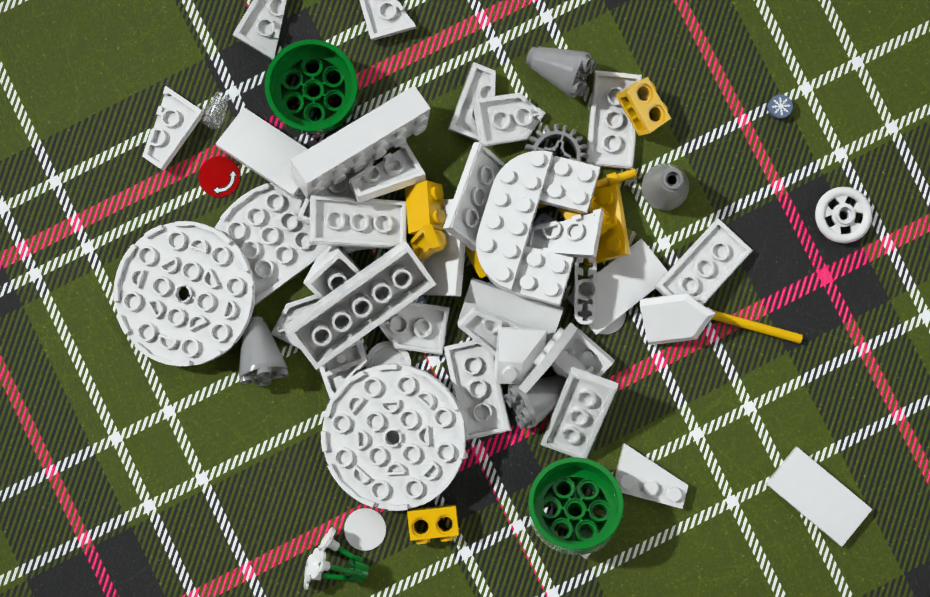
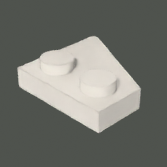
M361 339L319 368L330 399L345 381L359 373L369 363Z

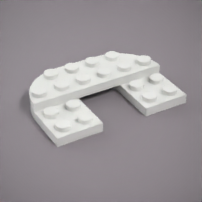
M531 151L513 158L502 167L492 184L476 238V251L479 262L493 284L514 295L561 306L574 259L529 247L526 244L539 203L585 215L588 214L600 174L599 166L554 156L553 152Z

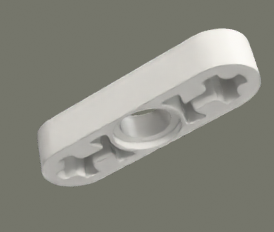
M578 257L575 261L574 316L577 322L587 325L592 323L596 317L597 263L594 258H587L589 263H593V268L588 269V276L593 275V280H578V275L583 276V268H579V263H583L584 260L583 257ZM584 282L591 284L593 288L591 295L587 297L580 295L578 291L579 285ZM578 299H593V304L588 303V311H592V316H588L586 321L583 320L582 316H578V311L583 310V303L578 304Z

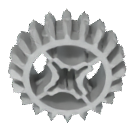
M554 124L553 131H550V127L546 125L544 126L545 134L539 129L536 130L538 139L534 136L529 138V141L534 145L526 144L525 149L530 152L550 151L553 154L557 151L558 146H560L559 156L582 163L586 162L581 160L589 157L587 153H581V151L587 149V145H578L583 137L578 136L574 139L573 136L576 130L573 129L570 134L566 133L567 125L563 126L562 131H558V124ZM558 138L554 147H539L548 139ZM565 141L573 148L575 158H572L571 155L564 151Z

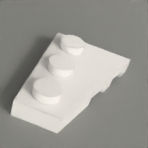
M253 0L232 34L233 37L273 60L287 0Z
M359 0L371 41L417 29L398 0Z
M475 62L472 63L448 130L479 142L473 99L495 96V70Z
M167 86L164 88V97L156 113L158 116L154 128L150 131L142 157L163 171L205 114L201 109Z
M405 142L398 151L393 154L388 153L383 157V161L375 166L370 165L349 180V187L358 203L425 181L426 176L407 142Z
M597 209L587 215L581 216L579 214L572 216V219L561 222L553 221L531 227L526 246L568 257L596 258L604 211Z
M475 306L458 322V327L494 357L498 327L529 328Z
M571 322L565 329L560 327L543 351L534 360L533 363L536 366L518 387L525 394L552 365L578 328Z
M623 443L615 473V479L622 493L683 509L688 485Z

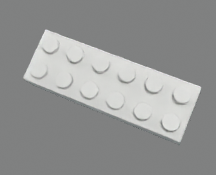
M414 85L290 160L291 176L307 199L311 195H321L325 192L327 186L332 183L334 185L341 183L350 172L362 170L368 161L373 158L375 160L380 159L387 153L386 150L393 146L397 148L403 145L409 136L413 134L417 136L425 131L431 108Z
M404 240L285 324L286 329L317 370L431 289L436 283Z

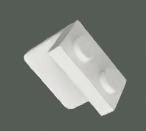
M578 329L552 363V366L558 375L564 376L566 379L571 367L601 377L615 360Z

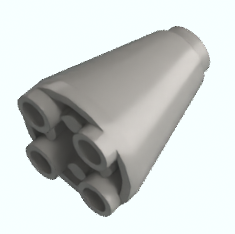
M533 46L527 55L526 64L565 95L575 98L577 95L581 97L584 95L587 88L585 81L588 74H592L594 71L596 60H593L591 53L586 51L541 46L536 48Z
M669 163L658 164L650 168L644 175L641 184V194L653 208L661 211H671L679 207L687 198L689 181L684 171L678 166ZM667 179L674 180L673 185L669 184Z
M252 317L242 335L239 365L240 384L245 385L257 382V386H266L272 383V379L287 377L289 375L288 368L266 322L263 321L262 317Z
M555 375L539 378L526 394L518 388L521 384H511L508 386V394L504 395L505 401L510 408L513 407L517 415L515 417L516 422L521 429L535 427L554 411L566 382L564 376Z

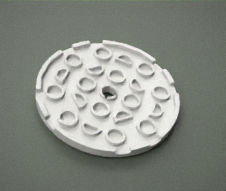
M176 221L159 225L147 231L143 237L130 246L116 272L113 300L116 302L117 319L124 334L128 335L140 352L163 364L193 366L207 363L220 357L238 342L252 317L255 303V284L248 260L239 246L230 237L209 225L190 221ZM182 287H186L190 295L184 301L179 297V291Z
M383 364L370 367L355 374L338 388L324 413L321 446L331 475L338 485L351 497L370 507L388 509V511L408 510L433 500L455 478L465 454L466 427L459 404L441 381L428 372L413 366ZM391 430L397 431L399 434V442L396 444L388 441L387 434Z

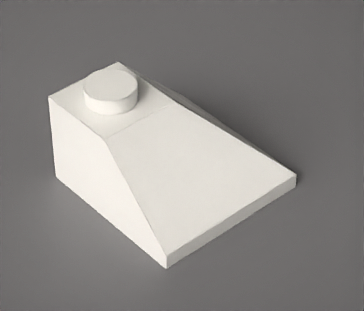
M329 246L316 258L303 283L319 299H322L360 272L361 269L339 246Z
M498 327L494 363L496 383L521 384L536 366L533 363L545 347L547 329Z

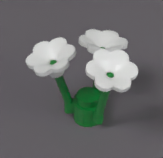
M334 527L329 529L328 533L323 537L321 544L318 548L314 549L313 554L307 559L304 573V590H308L311 580H321V578L343 580L352 583L355 581L363 583L367 578L369 565L362 563V557L347 551L340 546L339 542L333 539L336 532ZM330 548L334 552L339 551L350 558L352 562L348 561L345 568L332 565L329 561H325L326 552L324 550ZM328 570H333V571H337V572L344 573V575L328 574V573H322V572H323V571H328Z

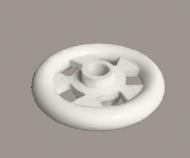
M833 188L827 191L817 203L815 210L816 224L821 233L833 242L843 244L855 242L867 233L872 223L873 214L868 199L854 188ZM847 197L857 201L854 208L850 204L845 203ZM835 199L839 204L832 210L828 203ZM841 211L845 212L847 215L845 220L841 219L839 216V213ZM856 213L863 214L861 224L854 222ZM831 216L832 221L835 223L832 227H829L826 223L825 218ZM850 226L851 233L841 234L840 227Z

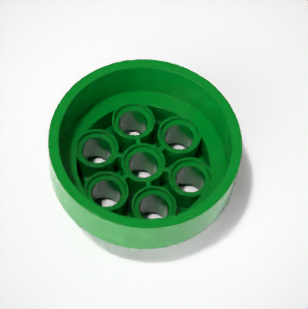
M308 39L286 46L274 57L265 77V94L270 108L286 127L302 134L319 135L333 131L347 121L357 104L359 85L351 61L339 48L325 41ZM318 64L319 70L313 74L308 73V66ZM337 74L341 76L340 81L337 84H330L328 79L331 75ZM293 76L298 77L299 83L296 86L291 87L287 85L289 78ZM313 87L321 89L320 94L316 97L308 95L309 90ZM340 98L342 103L339 107L332 108L329 106L331 99ZM292 100H299L300 107L296 110H290L288 108L289 103ZM315 110L322 112L319 120H310L311 112Z
M564 458L545 467L535 478L529 493V519L536 535L553 550L568 555L589 554L605 546L616 534L623 513L622 491L615 477L601 464L586 458ZM560 487H566L570 490V493L560 495L557 490ZM589 488L593 490L594 495L586 497L581 491ZM552 506L557 512L554 515H547L544 509ZM571 508H578L581 511V515L573 517L568 511ZM597 509L603 510L606 516L596 518L593 515V511ZM562 527L568 531V534L560 537L556 535L555 530ZM583 529H588L592 532L593 536L583 538L579 532Z

